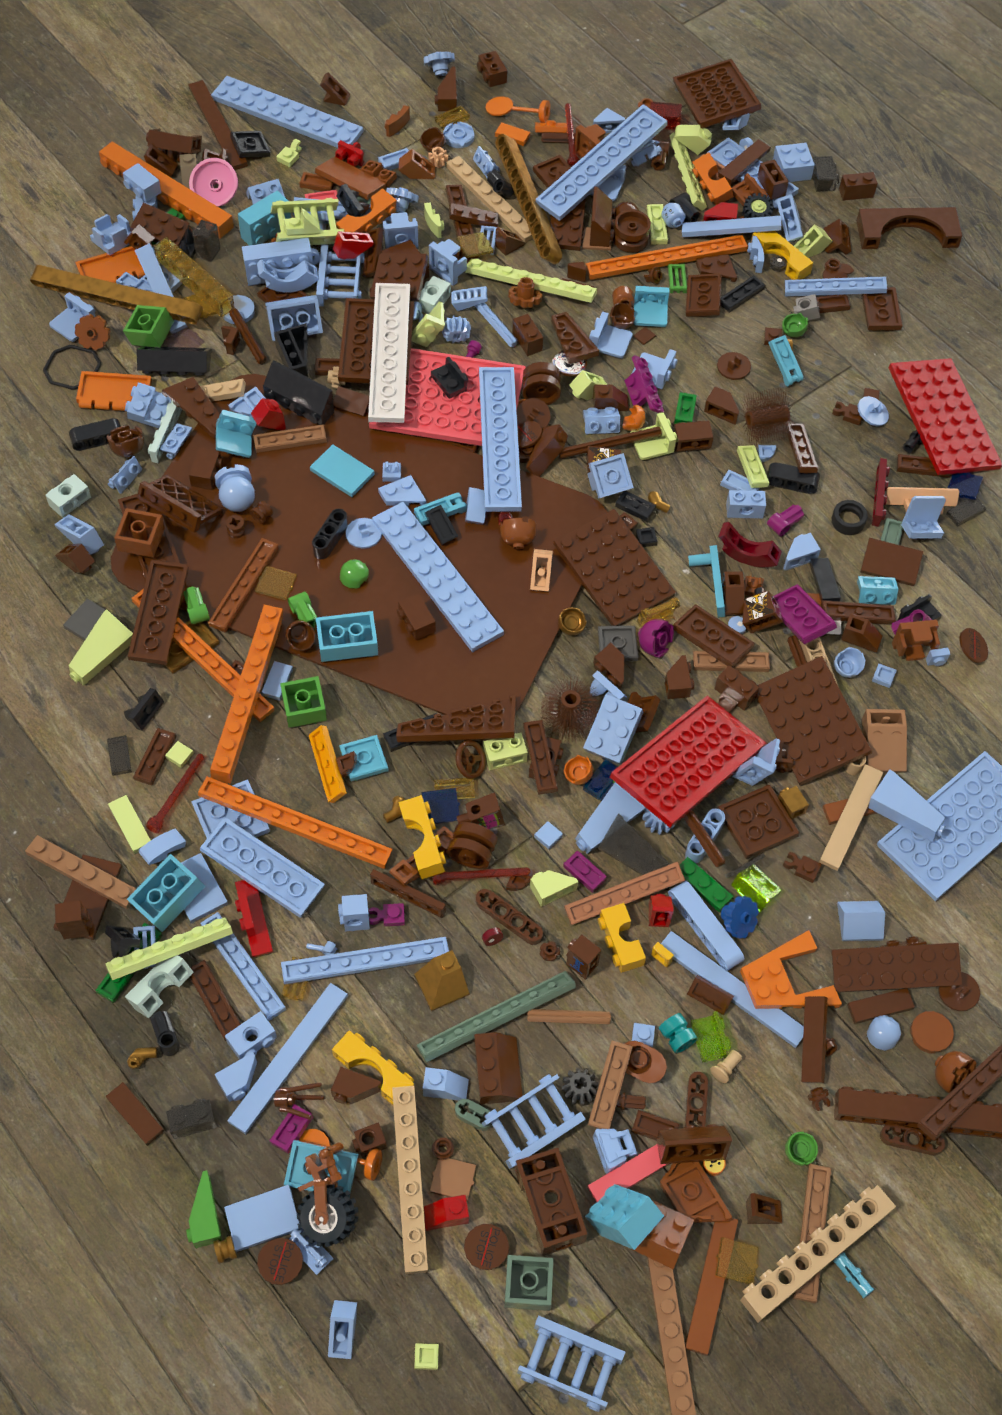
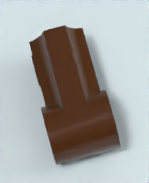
M659 141L660 144L657 146L660 145L662 151L659 155L652 158L651 167L654 170L660 171L665 168L670 142Z

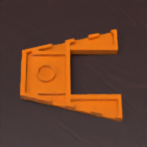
M810 930L741 968L740 973L755 1009L805 1007V997L808 996L827 997V1006L839 1008L842 1005L834 985L795 995L782 965V960L816 952L817 946Z

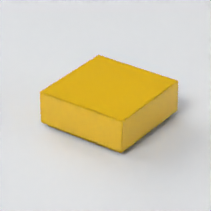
M659 942L653 946L651 955L662 965L668 967L672 963L674 955Z

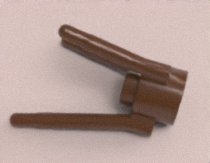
M322 1083L289 1088L281 1087L280 1090L275 1092V1107H280V1112H288L302 1118L311 1119L310 1115L294 1110L290 1106L295 1104V1100H324L325 1097L322 1095H295L292 1092L321 1087Z

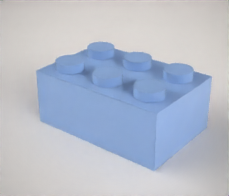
M606 694L583 749L593 755L621 765L643 715L642 708Z

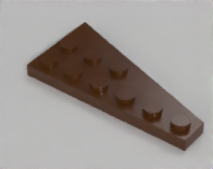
M516 695L509 696L510 699L500 701V699L492 700V704L484 706L479 703L451 710V714L443 716L440 713L433 715L434 718L427 720L419 718L398 723L397 742L515 738Z

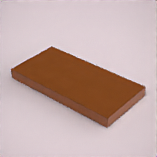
M335 156L315 168L316 174L339 186L347 184L350 189L359 192L358 196L366 200L382 188H386L385 182Z

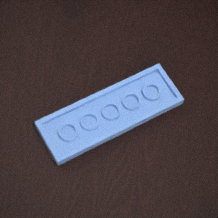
M728 137L708 152L715 161L723 166H727L745 149ZM759 160L737 180L739 182L743 181L748 173L763 188L757 178L760 163L763 162ZM788 182L786 196L790 194L795 196L799 188ZM779 198L770 200V202H773L772 206L776 209L778 208L776 200Z
M224 817L200 847V851L299 918L303 916L325 885L226 817Z

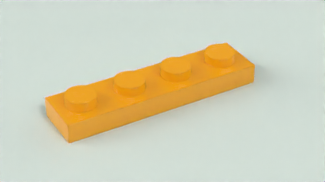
M320 725L309 734V739L327 800L330 803H335L347 792L336 761L327 726Z

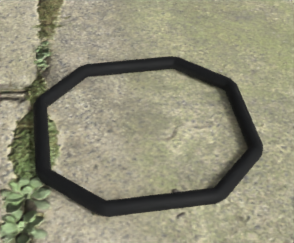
M67 345L52 352L43 368V372L50 384L75 390L78 389L79 384L71 386L51 380L47 368L55 354L69 348L92 353L98 363L94 372H98L101 361L94 350Z

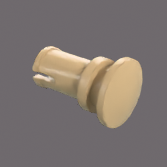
M731 1050L722 1062L710 1068L711 1074L719 1082L727 1083L733 1068L742 1060V1056L737 1051Z

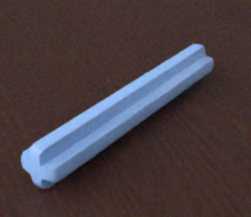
M485 302L475 305L478 311L510 347L517 345L518 340Z

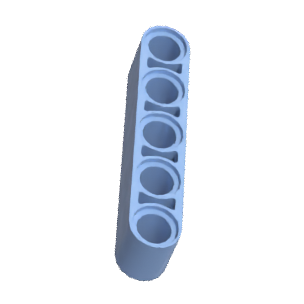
M684 881L668 891L673 904L723 969L728 971L744 961L745 958L740 948L688 881Z

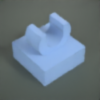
M383 463V481L395 482L400 480L401 463Z

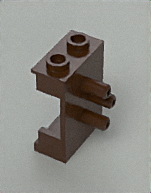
M158 128L149 129L146 135V142H148V147L152 144L156 148H160L172 160H174V151H177V161L180 162V155H184V153L193 154L201 152L202 136L172 134L163 132Z

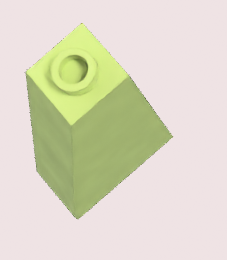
M107 609L103 612L69 664L70 677L76 683L79 681L83 686L131 644L133 633Z

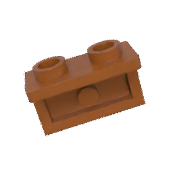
M748 173L743 181L732 187L733 196L742 206H744L746 198L748 199V196H752L754 193H756V196H758V193H761L762 197L765 194L766 199L768 196L766 191Z

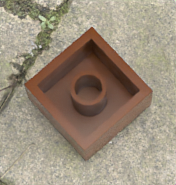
M126 508L114 537L117 550L154 558L165 529L162 515Z
M653 1200L664 1217L634 1251L674 1269L694 1219Z

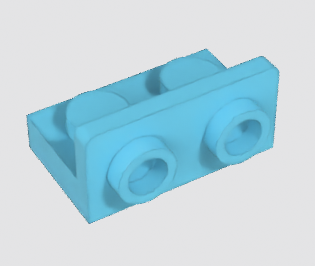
M858 576L859 603L896 604L898 586L895 578Z

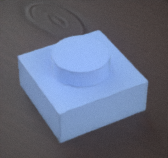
M949 648L930 650L926 657L927 665L941 666L945 664L950 656Z
M634 1023L632 1041H639L653 1047L655 1026Z

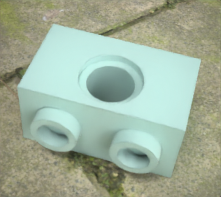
M435 276L427 281L421 291L419 301H416L422 305V312L429 315L439 301L444 304L451 295V283Z
M73 474L57 487L51 489L46 494L49 506L64 518L91 498L88 486Z

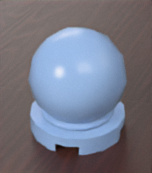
M238 464L235 465V468L226 469V467H223L215 474V484L219 489V499L222 505L232 512H242L248 509L254 501L255 490L251 484L252 477L247 467Z

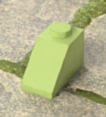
M677 125L674 138L699 155L711 144L712 133L708 129L701 128L700 125Z
M814 224L794 247L809 258L821 253L832 240L823 229Z
M584 370L569 384L573 390V395L578 399L582 398L585 400L593 398L594 385H608L601 376Z
M549 870L544 873H536L530 880V888L541 907L576 891L578 887V880L576 878Z

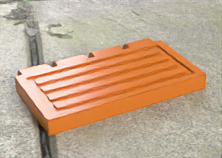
M132 246L123 248L111 255L105 253L75 262L80 275L116 283V280L125 272L132 276H137L138 279L145 275L136 255V249Z
M81 371L76 401L79 403V408L92 409L94 404L95 409L110 410V406H112V410L125 411L127 401L132 400L131 391L133 386L137 387L138 382L151 386L152 377Z

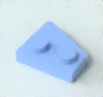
M254 387L228 406L233 412L252 417L251 412L259 401L265 397L257 387Z
M411 475L378 488V492L386 506H395L401 502H404L406 506H409V503H420V506L426 504V499Z

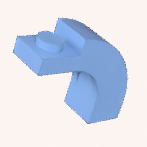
M262 259L257 262L259 276L265 279L266 287L275 291H300L319 280L317 267L306 260H303L296 267L287 270L277 269Z

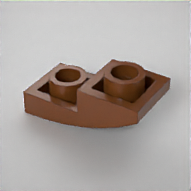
M404 105L397 115L392 114L389 120H386L385 129L387 137L393 136L410 120L409 106Z
M372 160L366 162L360 169L385 182L387 187L397 178L396 172L383 169L382 163Z

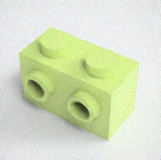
M515 733V738L487 739L483 742V750L489 770L527 762L528 752L522 733Z

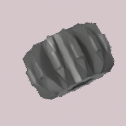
M579 1067L576 1068L575 1073L571 1070L568 1071V1077L563 1078L565 1085L562 1086V1091L566 1092L565 1098L569 1099L572 1097V1104L579 1100L581 1106L584 1105L585 1100L592 1102V1096L597 1094L595 1088L598 1087V1082L593 1081L595 1075L591 1074L588 1076V1069L581 1073ZM579 1084H583V1087H581V1089L577 1088Z

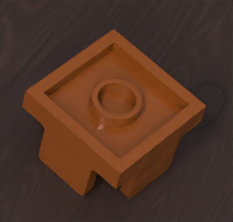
M597 124L589 125L586 128L582 125L577 126L574 152L583 158L601 142L599 139L606 135V131Z
M927 620L900 623L892 641L893 649H897L899 656L905 655L906 661L923 660L925 657L923 646H930L931 650L938 649L940 646L937 634L938 621Z

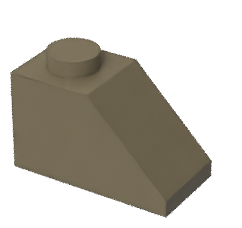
M196 154L180 155L182 185L189 189L190 175L197 165Z

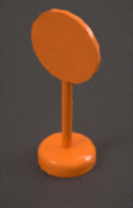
M503 96L492 98L485 107L487 113L493 116L506 115L511 110L538 113L539 120L543 123H546L550 116V102L548 100H543L540 103L539 109L514 107L512 100Z
M318 1129L305 1130L298 1140L325 1147L330 1146L328 1137ZM372 1149L366 1160L361 1158L357 1160L358 1164L364 1165L365 1178L374 1181L379 1173L382 1162V1151L379 1149Z

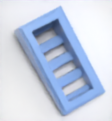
M476 287L451 292L452 305L457 311L488 301L487 287Z

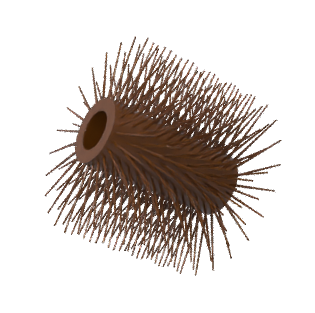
M770 390L769 396L768 391H766L767 398L765 395L764 402L760 393V399L758 395L757 400L760 401V404L755 401L754 394L753 400L751 396L750 402L747 401L746 406L748 407L745 411L742 410L746 412L745 420L742 421H746L745 425L747 424L748 427L746 429L751 431V441L753 432L758 442L759 437L761 440L763 435L766 442V436L768 440V435L770 438L771 431L773 432L774 440L775 434L777 438V433L779 436L781 431L783 437L784 432L785 435L786 431L788 434L789 426L787 425L790 422L791 412L787 406L789 404L784 402V392L782 401L780 400L781 397L777 395V390L776 396L772 398Z
M571 678L570 689L569 684L566 683L564 688L555 687L556 691L554 693H551V691L546 693V695L549 694L547 696L548 702L541 706L546 708L541 713L547 712L548 714L547 717H540L546 720L548 725L550 723L553 726L552 729L557 725L559 726L558 729L562 727L564 729L562 730V735L565 734V731L567 735L569 727V737L570 729L574 733L579 734V729L582 728L584 730L586 724L590 726V720L593 722L596 715L592 716L594 713H598L597 710L591 708L595 703L593 701H600L594 698L592 693L590 695L588 689L583 693L581 692L583 688H580L578 691V686H576L578 680L575 687L573 682L571 690Z

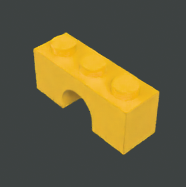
M622 903L602 909L598 918V924L600 929L605 931V942L607 947L612 949L614 954L612 955V960L615 967H619L622 973L644 966L646 957L639 940L627 942L619 935L620 932L630 929L631 919L625 904Z

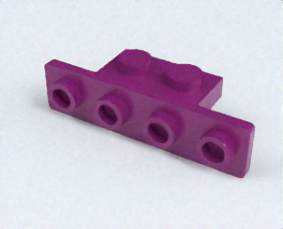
M634 355L632 361L636 370L624 380L633 406H642L648 402L650 410L663 413L662 401L654 385L653 376L648 368V362L644 358Z

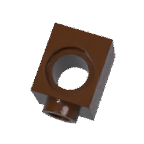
M379 1122L354 1131L355 1139L352 1140L355 1152H360L362 1158L368 1156L372 1149H379L381 1151L387 1149L386 1140ZM366 1137L374 1139V1142L370 1145H365L362 1141Z

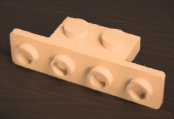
M888 487L886 505H903L907 512L911 499L914 496H944L946 499L944 506H957L959 489Z

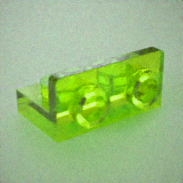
M753 863L741 870L731 884L742 896L750 897L752 902H756L759 912L764 910L766 905L779 896L782 891Z
M718 1011L713 1012L712 1016L691 1020L692 1030L698 1037L696 1043L702 1063L726 1058L731 1049V1042L729 1037H725L723 1031L725 1023L723 1018L719 1017Z

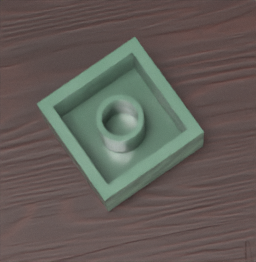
M508 1255L504 1308L550 1311L553 1258Z

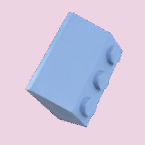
M316 295L265 303L272 341H275L274 332L307 323L308 335L323 333Z

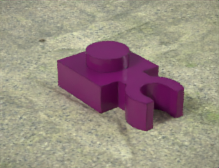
M404 903L383 904V910L375 907L369 908V914L377 915L376 918L369 919L371 925H377L380 921H384V927L405 925Z

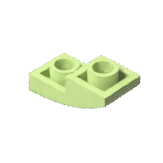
M431 202L424 203V216L427 225L434 235L442 238L441 231H444V221H440V215L435 214V209L431 208Z

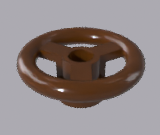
M466 740L457 748L455 760L459 772L468 779L478 778L483 773L486 765V756L483 748L473 740ZM467 746H473L479 755L471 754ZM476 761H480L478 770L475 773H471L472 766Z

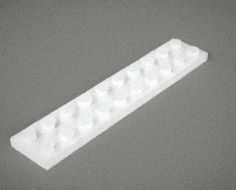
M376 283L368 422L404 423L410 284Z

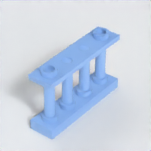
M321 244L319 280L316 291L319 306H324V302L328 298L361 299L362 293L359 290L360 275L365 253H361L354 259L344 260L338 258L336 254L329 252L328 245ZM332 260L357 261L356 267L330 266L328 264ZM352 273L355 274V279H333L327 277V274ZM329 285L354 286V292L328 291L326 287H329Z
M548 1074L539 1080L541 1085L499 1112L494 1109L484 1116L486 1120L482 1122V1125L486 1126L491 1123L509 1151L508 1156L510 1158L505 1161L509 1169L515 1166L516 1160L531 1156L585 1120L581 1112L575 1115L574 1112L569 1110L552 1083L559 1078L558 1074L553 1077ZM543 1088L547 1089L564 1117L562 1118L564 1123L558 1127L555 1123H552L535 1096V1093ZM526 1099L546 1128L544 1130L546 1135L540 1139L537 1135L533 1134L517 1108V1105ZM510 1111L527 1139L526 1143L528 1146L523 1150L515 1146L498 1118Z
M538 1315L534 1329L538 1330V1339L527 1368L520 1365L517 1374H520V1378L528 1383L533 1384L536 1381L587 1403L586 1407L597 1412L600 1409L605 1410L608 1402L601 1400L612 1367L616 1363L621 1365L625 1351ZM553 1336L560 1339V1347L549 1377L535 1371L547 1339ZM574 1345L581 1348L582 1355L571 1386H568L557 1380L568 1349ZM596 1354L603 1357L602 1361L604 1364L591 1396L579 1389L590 1358Z

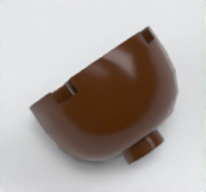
M129 425L121 426L110 431V436L107 435L111 451L115 455L126 459L137 455L144 445L143 432L138 426H135V429H130Z

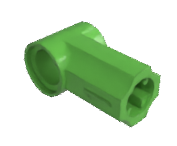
M187 588L183 594L191 624L210 620L199 588Z
M304 591L287 598L291 611L294 614L296 613L298 619L308 622L314 628L317 616L312 609L308 594Z

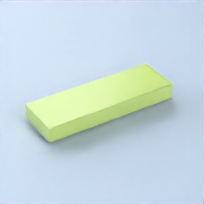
M663 204L647 205V216L651 222L649 232L651 245L667 244L666 223L661 216Z
M755 445L738 446L737 453L750 487H768L769 481Z
M125 795L108 803V806L135 854L151 840L128 797Z

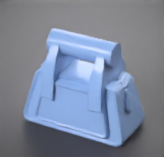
M615 1129L595 1130L593 1140L606 1174L623 1165L628 1157H634L638 1154L628 1129L619 1132ZM622 1139L625 1143L626 1150H623V1147L621 1145L620 1140Z

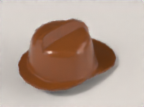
M635 1040L625 1043L626 1045L633 1046L626 1069L627 1074L646 1083H656L664 1077L667 1064L664 1056L658 1050Z

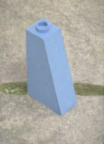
M890 769L870 798L869 809L932 842L936 836L940 837L946 827L943 825L945 817Z
M615 782L576 836L575 840L578 848L587 854L641 814L645 807Z

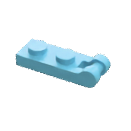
M786 335L771 340L768 344L783 375L784 384L790 386L795 381H802L803 374Z
M454 493L414 508V513L420 524L424 526L429 524L424 513L436 506L442 505L446 515L451 516L456 513L466 512L467 505L462 501L463 498L460 493Z

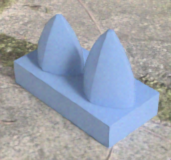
M598 670L593 674L594 680L590 687V695L591 693L593 696L595 694L600 695L607 690V695L625 702L628 700L625 694Z

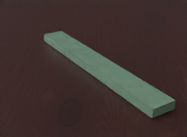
M564 971L417 1044L418 1051L424 1060L428 1062L474 1039V1034L486 1033L576 988L575 981Z

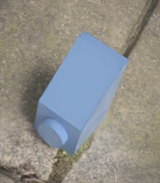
M811 533L801 534L794 538L784 564L785 571L810 562V559L819 557L821 549Z
M253 1052L215 1074L216 1080L229 1102L240 1100L249 1091L257 1065Z
M426 1067L423 1096L458 1101L466 1099L469 1079L449 1070Z
M334 1300L330 1317L328 1357L351 1359L356 1326L357 1302Z

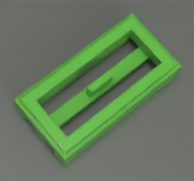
M668 264L670 293H673V291H676V293H680V291L687 293L685 264ZM672 268H674L676 286L673 285ZM678 268H681L682 286L679 284Z

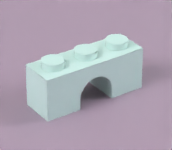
M178 955L159 962L125 998L136 1011L149 1018L163 1004V1001L159 998L160 992L169 985L180 987L194 972L183 958Z

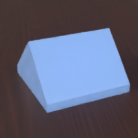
M879 901L837 902L842 941H880L884 939L885 911Z

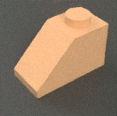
M534 549L530 590L549 591L553 551Z

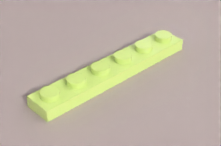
M673 132L669 136L671 140L670 145L674 149V156L679 163L678 168L682 172V180L687 187L686 191L690 195L691 203L703 211L707 208L698 179L695 178L692 172L693 165L685 145L674 138L675 132Z
M226 918L216 919L204 926L195 927L186 933L177 934L165 941L156 942L152 946L135 950L126 956L114 958L105 964L112 980H115L233 934L232 928Z

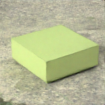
M177 741L165 756L166 759L182 768L193 756L194 752Z
M416 1343L414 1369L438 1370L439 1344Z

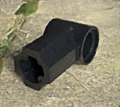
M498 170L489 171L486 175L487 181L493 187L494 192L505 198H510L514 193L512 185Z
M684 192L670 199L669 203L680 205L688 222H696L700 217L701 212L691 203L687 193Z
M168 1011L156 1012L150 1017V1021L157 1038V1043L165 1056H173L179 1051L180 1045ZM167 1041H173L172 1044L164 1046Z

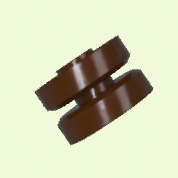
M632 209L619 213L614 225V244L620 250L630 253L645 249L648 245L651 226L649 217L639 210Z
M536 362L528 365L523 370L522 394L524 399L538 398L544 401L546 405L556 402L561 394V373L559 368L548 362Z
M461 822L454 829L453 839L448 845L447 854L452 860L465 867L485 869L490 864L491 852L495 850L498 838L492 831L481 825Z

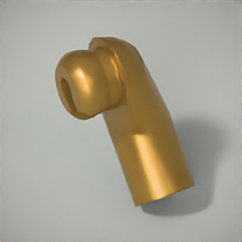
M395 796L393 798L392 810L383 814L386 823L402 816L399 802L405 801L403 797Z

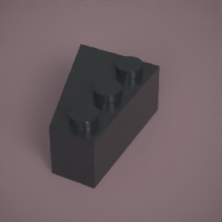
M307 323L274 332L276 348L284 366L308 377Z

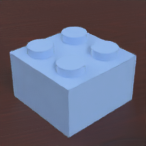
M807 143L775 146L773 160L775 159L789 182L811 180L815 165Z

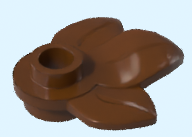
M831 258L825 263V270L822 275L823 279L848 278L847 275L853 273L854 270L850 265L842 264L839 260Z

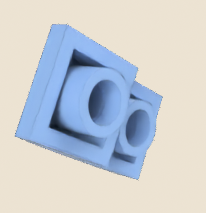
M753 236L752 243H748L747 253H750L749 260H753L755 273H762L764 252L758 238Z
M469 487L465 522L483 525L485 520L484 490Z
M175 828L149 841L139 849V853L148 865H152L165 860L168 853L185 847L186 841Z

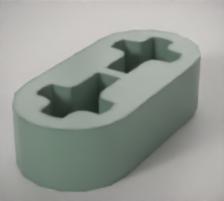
M461 1099L456 1103L455 1114L461 1121L482 1131H487L493 1126L491 1123L483 1126L480 1123V1118L476 1117L477 1115L483 1118L491 1112L487 1108L469 1099ZM465 1105L469 1106L468 1110L473 1114H470L468 1112L461 1114L460 1107L464 1108Z

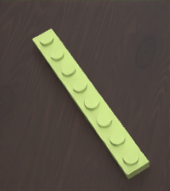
M471 258L465 273L518 285L521 278L528 277L533 280L535 284L534 289L590 303H592L597 294V288L589 285H580L572 281L568 282L542 274H534L526 270L513 269L509 266L488 263L479 259Z

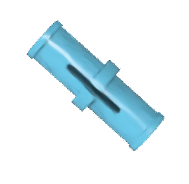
M844 1252L833 1260L846 1276V1281L852 1283L863 1299L874 1291V1288L871 1287L861 1274V1269L856 1268Z

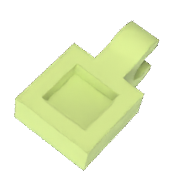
M294 139L290 148L285 147L276 156L277 161L291 167L299 158V152L302 150V147L299 146L301 141Z

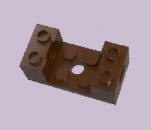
M559 1148L516 1160L515 1173L521 1191H525L534 1218L536 1237L542 1256L585 1243L587 1231ZM552 1192L556 1194L558 1200L553 1204L547 1203L545 1200L547 1193Z

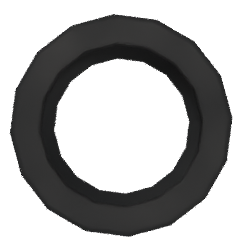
M855 500L841 501L833 510L831 523L838 532L844 535L858 534L866 524L868 518L867 510L861 503ZM845 511L852 512L859 517L860 521L854 524L847 523L840 518L839 514Z

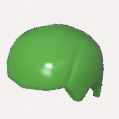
M802 313L787 315L782 321V330L789 337L797 338L807 331L808 318H805Z
M349 560L341 568L340 581L348 588H359L364 581H367L369 569L360 560Z
M803 1131L796 1132L788 1137L785 1144V1154L789 1161L795 1165L806 1166L815 1161L818 1154V1144L812 1135Z

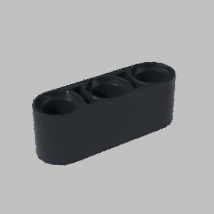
M111 418L72 428L69 431V436L73 449L82 451L107 445V435H111L110 431L121 427L119 420Z
M775 462L770 464L767 478L771 486L814 494L818 489L820 474L818 472L799 473V469L796 466Z
M343 509L333 510L313 538V554L317 559L327 558L345 533L348 523L347 513Z

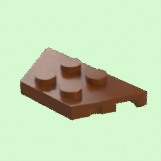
M699 1162L673 1163L668 1173L661 1179L660 1186L675 1211L694 1219L693 1223L729 1222L732 1220V1215Z

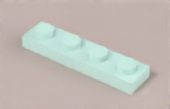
M173 401L168 403L165 417L161 418L160 428L156 430L154 441L148 448V454H150L151 461L154 463H159L164 452L160 448L175 427L182 408L174 405Z

